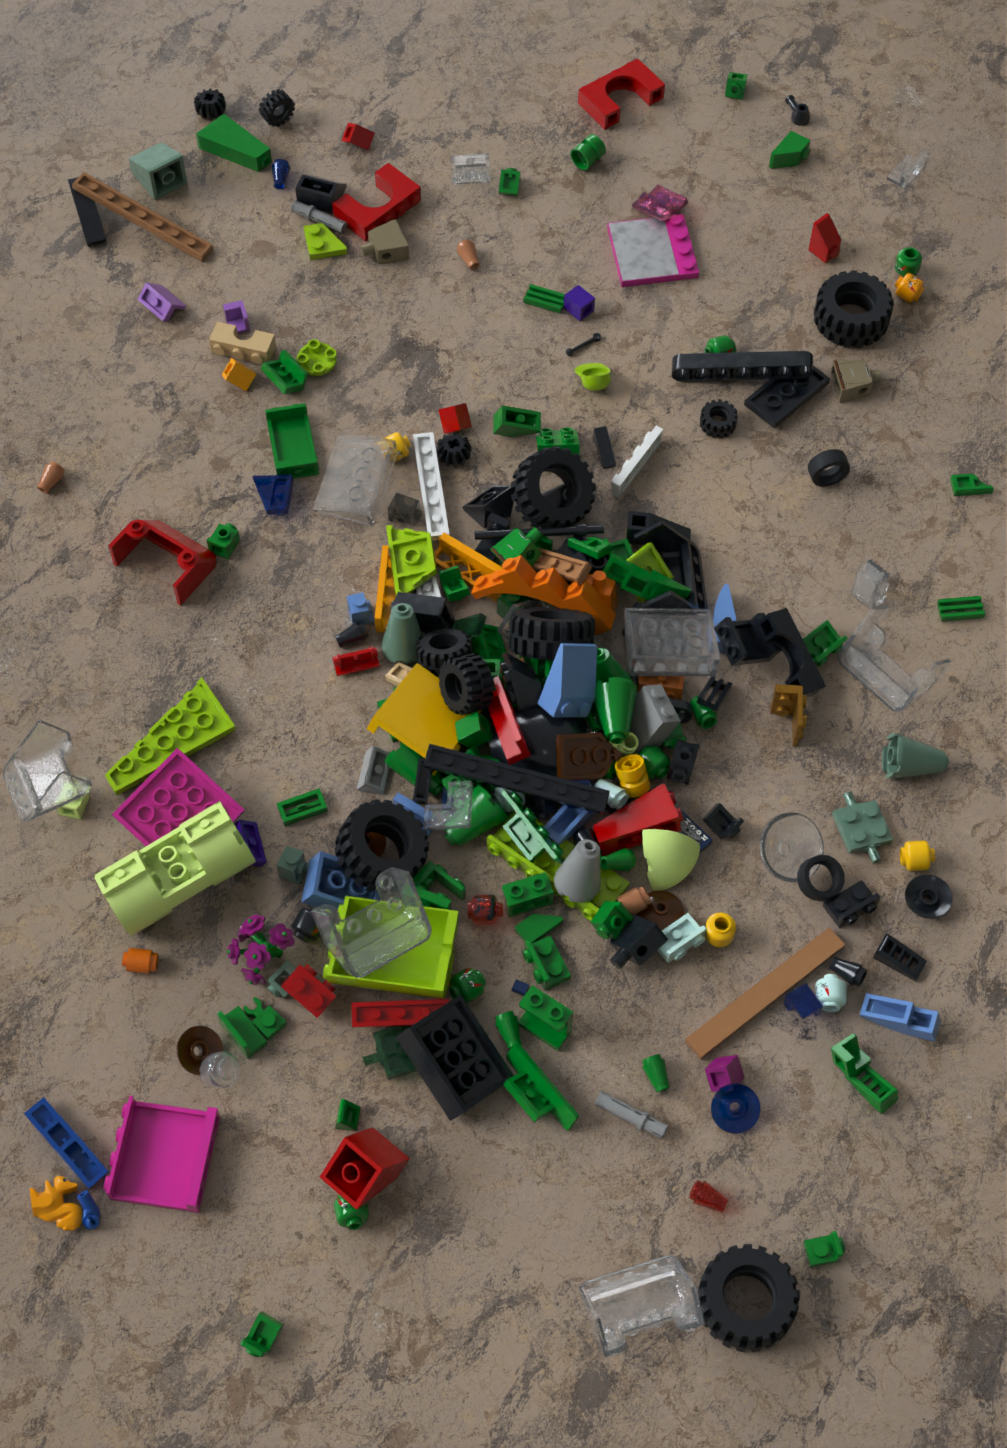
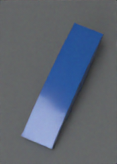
M44 1097L24 1113L27 1119L88 1189L109 1172Z

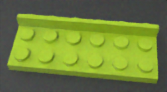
M515 810L502 824V826H504L515 814H517ZM535 820L536 823H537L539 826H540V825H542L543 827L545 826L544 824H542V823L539 822L538 820ZM502 826L493 836L489 835L487 837V848L491 854L502 857L510 867L521 870L525 873L526 877L545 872L554 895L556 894L562 898L567 906L577 908L590 921L604 901L617 902V897L624 894L630 886V882L614 871L601 868V887L594 899L584 903L572 902L566 895L563 894L561 896L554 886V876L561 863L554 861L547 851L541 854L534 862H530ZM568 840L559 845L564 851L562 856L565 859L575 848V845Z

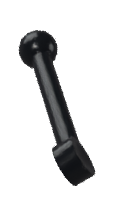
M594 333L593 337L572 349L568 348L566 355L572 356L575 351L591 342L600 341L601 335Z

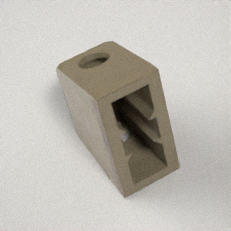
M833 360L830 374L839 403L868 396L871 392L872 384L881 382V371H869L867 361Z

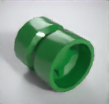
M590 134L571 150L570 157L576 167L581 170H587L595 163V160H599L606 153V147L597 135Z

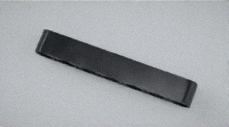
M808 351L677 354L672 358L671 375L676 381L804 379L811 377L813 374V355Z

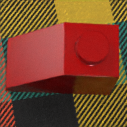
M828 213L813 223L808 249L826 263L838 256L841 244L840 235Z

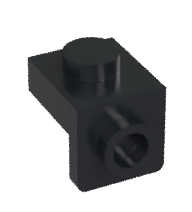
M721 803L715 804L702 819L720 839L735 837L740 832V826L744 822L742 818L735 819Z

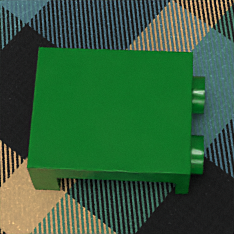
M532 985L519 1003V1007L525 1010V1013L518 1021V1025L556 1051H559L572 1032L573 1011Z

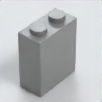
M661 684L643 686L636 695L630 732L638 738L636 754L646 746L659 747L680 722Z

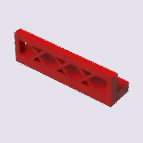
M499 676L493 678L496 691L493 692L492 703L487 707L509 765L531 755L508 693Z
M449 999L351 1003L352 1028L412 1026L448 1003Z

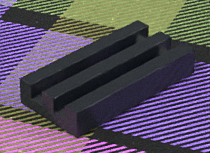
M712 675L698 696L696 703L718 711L729 693L732 683L723 684V679L720 678L719 681H716V676ZM714 686V689L705 701L704 698L708 694L711 687ZM719 689H722L723 691L715 704H712L711 702Z

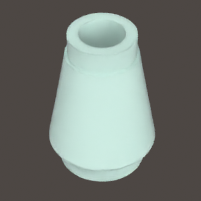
M602 778L594 786L610 791L607 804L612 809H621L629 798L625 789Z

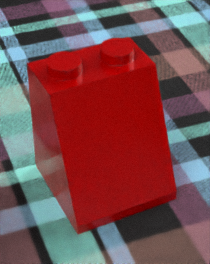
M374 1127L344 1137L320 1175V1178L357 1210L396 1180L410 1158Z

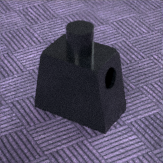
M630 913L634 917L632 921L626 923L616 939L610 940V944L617 951L610 959V962L618 969H621L628 960L637 965H642L668 941V938L657 924Z

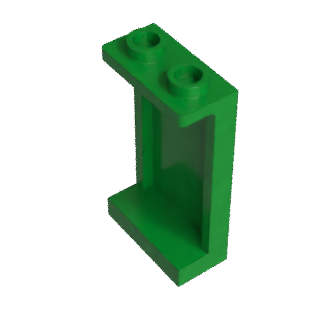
M293 404L266 409V420L278 481L319 475L318 461L306 404Z

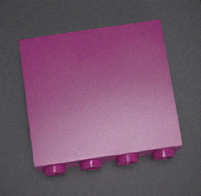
M129 1095L128 1103H124L122 1108V1118H124L122 1127H118L116 1132V1142H118L116 1152L113 1151L110 1157L111 1173L110 1176H106L104 1181V1191H106L108 1198L113 1201L199 1213L220 1120L218 1108L207 1107V1111L139 1102Z

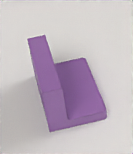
M145 283L137 299L163 322L169 321L175 308L183 310L186 308L184 303L160 284Z

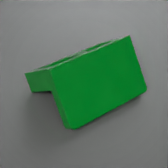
M239 1005L226 1015L221 1010L217 1013L220 1024L247 1059L268 1045L267 1041Z

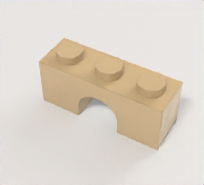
M218 321L209 338L211 353L233 357L238 360L251 361L256 364L271 361L276 349L275 334L255 330L250 339L239 340L236 325Z

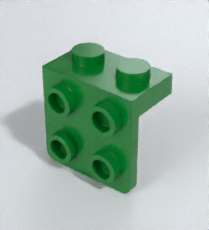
M564 427L561 430L542 428L539 433H536L537 452L547 447L558 446L561 450L563 448L570 449L572 455L574 453L580 455L577 430L571 427Z

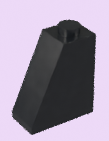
M398 592L395 600L391 603V610L400 603L412 606L419 627L424 633L436 629L456 628L457 622L446 598Z

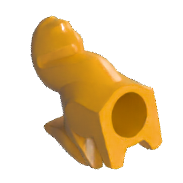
M57 1176L54 1179V1187L51 1186L48 1180L45 1181L44 1192L37 1193L35 1188H29L33 1217H38L46 1222H56L57 1227L62 1228L64 1231L77 1229L82 1224L83 1209L75 1203H64L63 1196L77 1191L78 1184L71 1183L63 1176Z

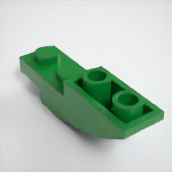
M613 553L603 569L606 577L621 584V589L647 600L658 597L670 590L686 600L691 592L690 588L652 569L650 573Z

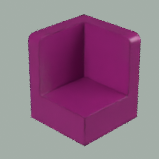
M738 1055L717 1057L705 1068L711 1092L733 1090L744 1079Z

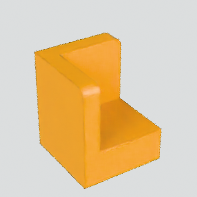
M231 357L222 376L226 381L247 391L256 373L248 366Z

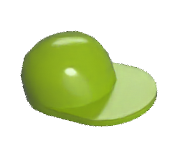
M587 363L579 365L574 369L587 390L599 391L608 387L611 382V370L604 364Z

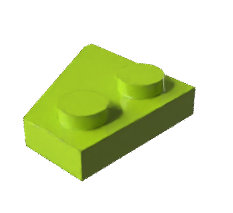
M323 223L303 226L310 260L347 254L346 246Z

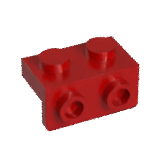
M308 964L305 967L299 965L281 987L318 1018L336 997L333 993L336 989L326 980L321 983L316 979L315 976L318 973Z

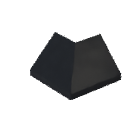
M492 485L462 506V508L481 527L486 528L487 518L491 512L503 518H511L514 504L511 495L514 493V490H511V485Z

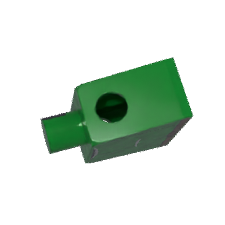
M536 527L526 535L519 529H515L490 550L503 563L508 558L522 555L532 567L541 556L542 552L535 544L543 535Z

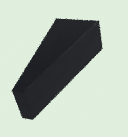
M607 427L594 428L593 440L603 469L616 467Z
M419 758L413 795V802L420 805L428 804L432 774L431 769L423 767L425 758Z

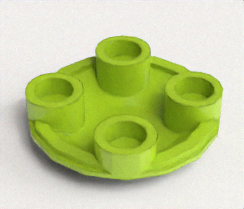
M312 339L300 349L296 360L308 375L321 376L329 373L337 363V353L330 345L319 342L317 339Z

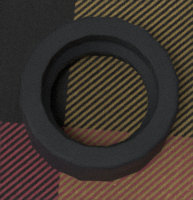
M831 449L814 456L808 464V472L815 485L821 487L831 486L842 481L849 474L850 465L843 451Z
M819 854L805 860L800 865L797 872V883L806 897L814 901H824L836 896L842 890L845 883V873L841 864L835 858ZM821 864L830 871L832 886L827 891H819L812 885L809 871L814 865Z

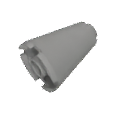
M588 839L578 842L557 869L554 876V886L561 896L564 894L572 902L584 903L594 899L595 895L599 892L601 887L600 847L596 842Z

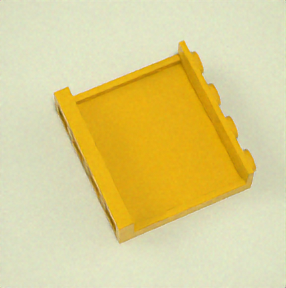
M416 663L375 713L366 729L374 734L381 727L425 758L429 744L459 751L461 745L457 740L455 722L474 712L460 715L451 711L441 695L439 678ZM434 770L432 775L435 776L438 771Z

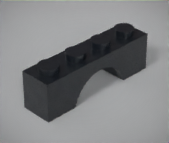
M787 608L768 613L756 622L764 641L780 648L788 659L790 673L785 681L786 685L803 686V695H807V697L813 696L826 687Z

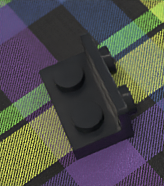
M861 880L825 901L823 907L839 928L845 924L850 926L862 914L866 913L868 915L878 908L880 895L878 893L873 895Z

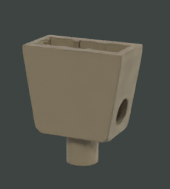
M396 219L368 232L369 243L360 245L362 256L365 257L373 254L379 264L409 259V245Z

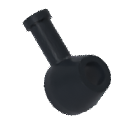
M793 95L787 96L785 102L793 110L791 121L798 126L808 124L810 121L808 106L806 104H797Z

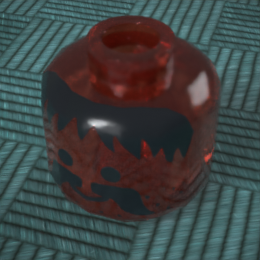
M477 894L472 898V901H468V918L475 925H494L497 923L498 918L503 915V904L498 902L497 897L493 894Z

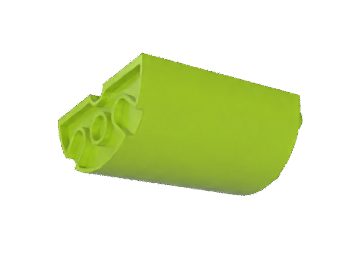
M345 896L343 905L338 907L337 919L340 920L339 924H335L333 928V938L335 941L334 944L329 945L328 958H330V962L324 966L323 978L327 979V982L331 984L445 999L454 960V941L457 935L459 911Z

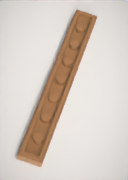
M85 172L72 184L74 190L201 262L213 250L212 244Z
M827 928L685 1039V1043L701 1060L842 950L845 944L830 928Z

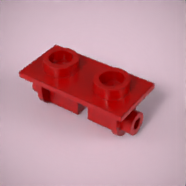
M369 646L368 649L342 655L336 654L337 656L332 657L337 676L380 667L376 647L372 648Z

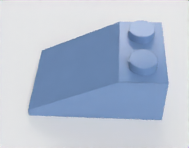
M560 643L538 704L552 717H588L595 699L597 646L595 644Z
M320 851L309 860L301 903L322 910L338 912V907L343 905L345 896L379 900L380 893L376 889L371 892L365 890L366 887L363 885L359 887L354 884L355 880L351 877L348 879L344 874L346 870L340 868L337 862L340 857Z

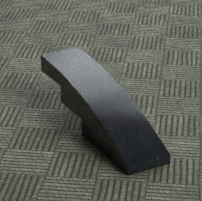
M78 177L68 179L87 246L107 242L95 201L72 188V184Z

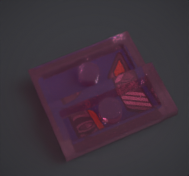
M657 184L649 194L643 192L632 204V207L660 221H664L681 211L688 204V200L686 197Z

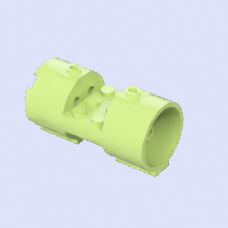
M219 801L181 823L178 828L143 849L132 852L98 872L94 878L123 927L133 936L174 911L173 908L212 884L217 886L254 864L256 860L226 809Z

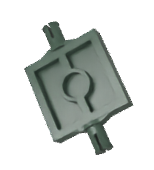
M852 791L844 793L843 797L847 807L834 810L832 816L848 853L868 852L873 864L880 862L882 859L877 848L891 844L893 837L876 800L856 803Z

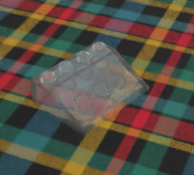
M338 434L313 511L374 526L398 453L395 440L375 435Z
M624 609L625 652L629 676L716 677L721 658L711 609Z

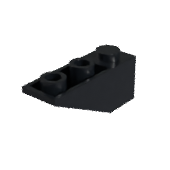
M629 511L626 538L629 544L644 545L634 538V534L660 521H664L689 540L691 529L652 513Z

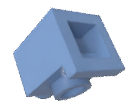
M364 592L346 596L352 624L355 621L356 623L362 621L363 625L374 623L371 602L366 600Z

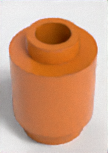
M129 948L128 952L123 953L122 966L126 967L127 972L150 974V972L157 971L159 954L154 953L153 950Z

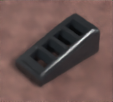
M887 933L873 959L915 982L927 963V960ZM887 947L891 949L889 954L885 952ZM896 952L900 954L897 960L893 958ZM904 957H907L908 961L904 966L901 962ZM913 961L918 963L914 971L909 969Z

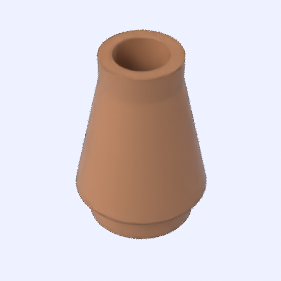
M469 239L461 241L457 245L458 255L468 265L470 270L477 269L480 266L475 244Z
M52 461L46 464L37 489L48 494L64 477V468Z

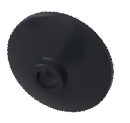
M928 874L919 875L908 883L905 890V901L910 910L916 915L927 919H934L943 916L950 909L952 892L947 883L941 878ZM927 897L931 902H926L923 898Z

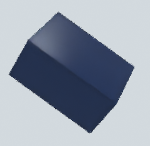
M516 979L511 991L525 996L529 989V984Z

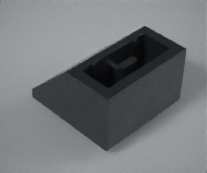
M302 174L295 188L296 198L303 204L313 205L320 211L333 214L332 203L342 197L347 184L314 175Z
M503 653L504 662H501L500 666L506 680L505 685L511 703L517 704L519 711L539 706L538 701L542 688L533 666L508 653Z

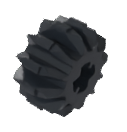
M211 88L207 91L203 89L202 93L198 92L194 98L195 111L202 119L206 117L209 120L211 118L217 119L218 115H223V112L226 110V101L223 93H220L218 89L212 91Z
M452 432L450 436L444 434L443 439L438 440L436 453L440 462H445L447 467L451 464L455 468L458 464L464 466L465 460H469L471 457L472 446L469 443L468 437H462L461 433L454 435Z

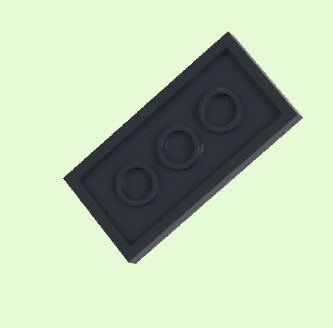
M813 366V374L809 378L770 379L745 399L744 405L775 429L826 387L830 382V378Z

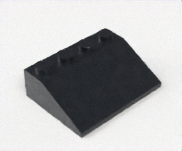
M461 994L396 1037L450 1121L503 1086L507 1079L514 1076Z

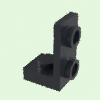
M491 512L487 518V531L510 529V520ZM482 539L475 551L494 561L496 555L490 549L502 539Z

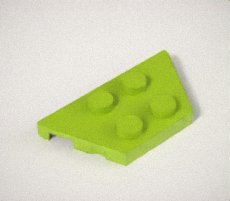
M387 525L386 530L396 595L398 592L411 593L437 574L432 536L429 532H416L408 528L400 530L394 529L392 525Z

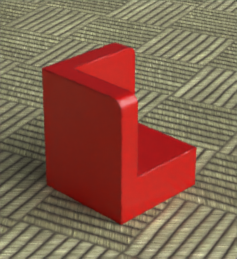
M348 123L341 141L369 150L375 132L358 124Z
M466 403L438 409L445 434L472 426Z

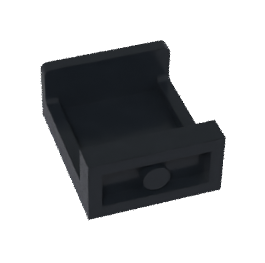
M758 613L751 620L732 622L730 617H726L714 627L731 666L769 662L782 651L774 644L766 643L756 625V622L763 618L765 613Z

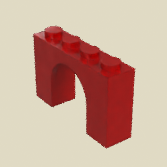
M637 58L578 89V104L605 130L620 122V107L608 94L616 90H629L636 93L650 106L664 98L665 84Z
M387 163L375 172L376 187L391 198L387 204L380 207H367L360 204L347 193L332 203L334 217L346 221L347 228L365 242L368 240V232L397 219L421 201V187L390 163Z

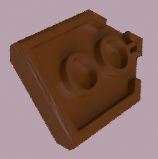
M601 732L557 735V777L570 781L601 779L606 775L613 762L617 761L622 754L606 740Z

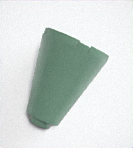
M400 603L392 608L383 637L382 653L385 658L393 663L403 661L404 664H410L417 661L416 642L420 640L422 632L414 610L409 604Z
M891 733L886 739L890 740L889 745L884 746L882 752V770L887 772V775H884L886 778L894 779L938 774L948 767L949 759L943 750L898 733Z

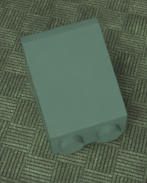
M162 142L128 158L131 173L154 200L188 184L183 156Z

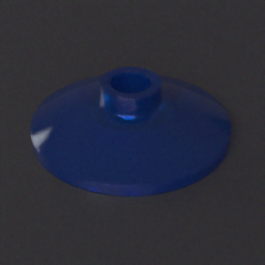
M733 1083L723 1086L716 1092L711 1102V1115L714 1122L722 1130L729 1133H742L749 1130L755 1125L760 1115V1101L756 1093L743 1084ZM733 1102L738 1103L736 1110L730 1109V1105Z

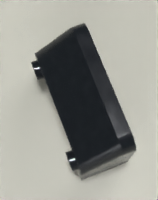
M660 521L634 534V538L644 545L652 542L674 576L672 580L691 589L686 600L670 590L643 603L642 608L663 621L700 619L708 614L703 569L700 551L696 544L664 521Z

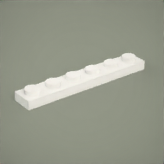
M433 432L413 434L427 532L431 534L432 541H437L444 532L448 535L450 533Z

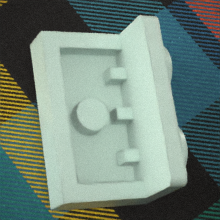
M687 913L662 930L668 941L657 951L667 963L674 959L678 961L687 953L689 948L692 946L696 948L705 941L707 928L704 925L700 927L690 914Z

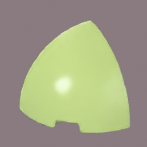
M660 829L643 830L644 858H647V875L653 891L671 888L687 877L699 857L700 845L698 842L687 835L674 831Z

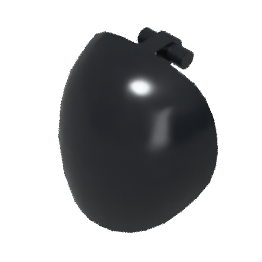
M540 705L519 711L518 707L513 708L531 756L511 765L557 777L556 737L562 734L587 733L585 719L583 717H552ZM492 723L493 739L489 741L493 758L500 760L501 763L509 764L494 723Z

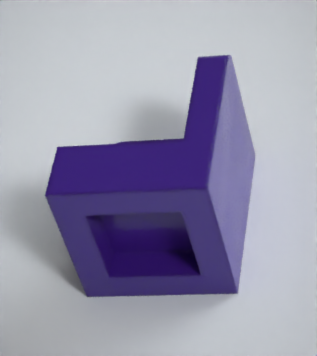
M577 285L564 295V309L580 322L594 312L595 297L581 286Z

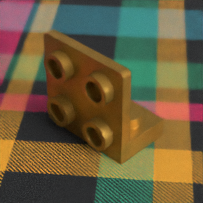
M775 684L770 714L778 716L792 715V746H797L799 739H803L804 728H806L807 715H804V708H806L807 695H803V686Z

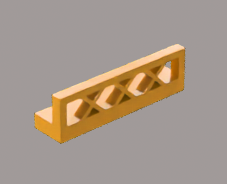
M445 532L439 537V547L434 552L436 566L442 570L451 568L450 566L454 567L455 565L463 564L467 566L468 571L461 572V577L470 587L473 588L475 585L472 576H486L502 569L500 565ZM443 552L450 556L451 560L442 562L437 558ZM500 593L498 595L490 594L487 595V597L497 602L498 597H500L504 593Z
M382 545L375 609L376 632L385 633L391 613V603L396 597L389 545Z

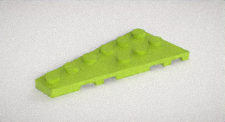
M201 677L197 681V685L191 691H187L183 695V699L175 707H171L153 725L149 733L142 740H139L134 745V748L105 774V778L117 796L145 781L176 748L188 757L235 731V725Z

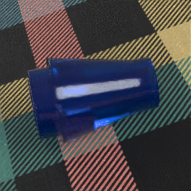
M276 159L271 166L273 186L276 189H284L291 168L288 161Z

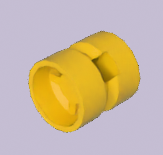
M629 754L616 761L615 769L620 786L626 790V794L630 798L642 796L650 790L651 785L642 756Z

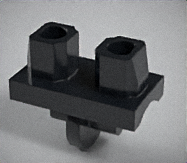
M681 739L677 740L667 779L689 784L700 745L688 743Z

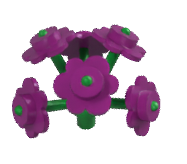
M258 914L249 917L241 925L237 935L238 940L232 938V942L227 948L228 959H231L232 965H237L240 954H244L247 959V966L251 969L255 968L254 971L245 968L241 969L245 976L244 979L249 984L255 986L258 984L265 985L266 983L265 978L259 975L260 970L265 967V963H268L273 957H282L283 950L295 944V939L292 937L293 931L287 929L282 923H278L275 928L270 929L269 932L272 936L269 942L260 931L265 926L263 923L265 917ZM251 937L256 941L251 942L248 945V949L239 948V942H243L247 938Z

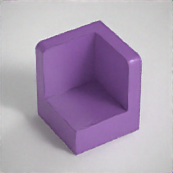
M243 301L224 304L223 308L227 324L236 325L238 334L249 332V320Z

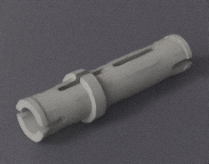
M295 200L291 205V212L302 215L308 221L312 220L317 223H323L326 227L336 230L341 234L347 228L346 221L319 211L313 205L309 206L298 200Z
M604 1091L600 1092L596 1100V1106L632 1123L639 1131L649 1132L661 1140L669 1125L649 1116L647 1111L637 1110Z

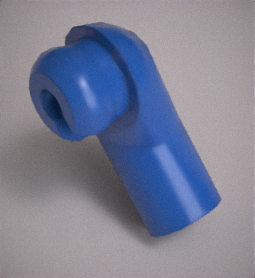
M88 1190L80 1193L77 1199L83 1207L82 1223L86 1229L91 1230L96 1229L100 1224V1210Z

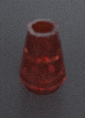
M697 1180L688 1197L693 1200L694 1204L721 1213L728 1202L727 1198L705 1180L703 1182Z

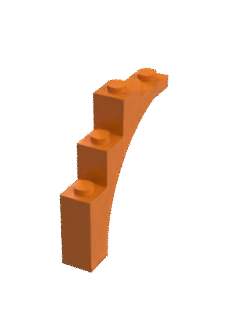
M522 555L505 560L501 570L478 577L474 582L475 585L471 592L475 599L490 594H516L539 599L560 609L565 608L587 612L595 620L594 635L611 630L616 617L615 612L587 579L581 585L577 582L569 585L554 567L537 573Z

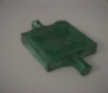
M393 1026L374 1032L376 1053L362 1057L365 1067L379 1062L384 1068L388 1080L416 1072L417 1069L396 1039L399 1034L411 1026Z

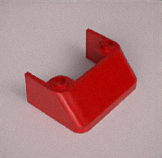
M133 520L108 545L115 566H118L143 538L148 539L176 556L179 567L185 571L173 584L177 604L180 606L212 572L217 564L216 556L212 551L160 520Z

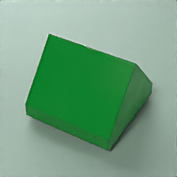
M341 1099L335 1129L357 1131L361 1107L348 1100Z

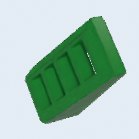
M869 1065L850 1078L845 1075V1078L880 1114H883L898 1101V1090ZM865 1072L866 1075L858 1080L857 1077ZM873 1080L868 1086H865L868 1081ZM879 1087L880 1089L874 1093L873 1091Z

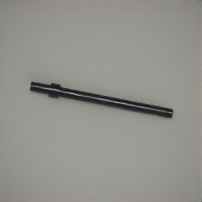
M577 524V526L537 528L543 536L578 535V537H586L587 534L604 533V525L586 526V524ZM533 528L519 530L526 535ZM515 529L474 531L475 540L502 539Z

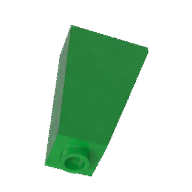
M225 114L196 133L198 148L256 172L261 171L272 163L270 148Z

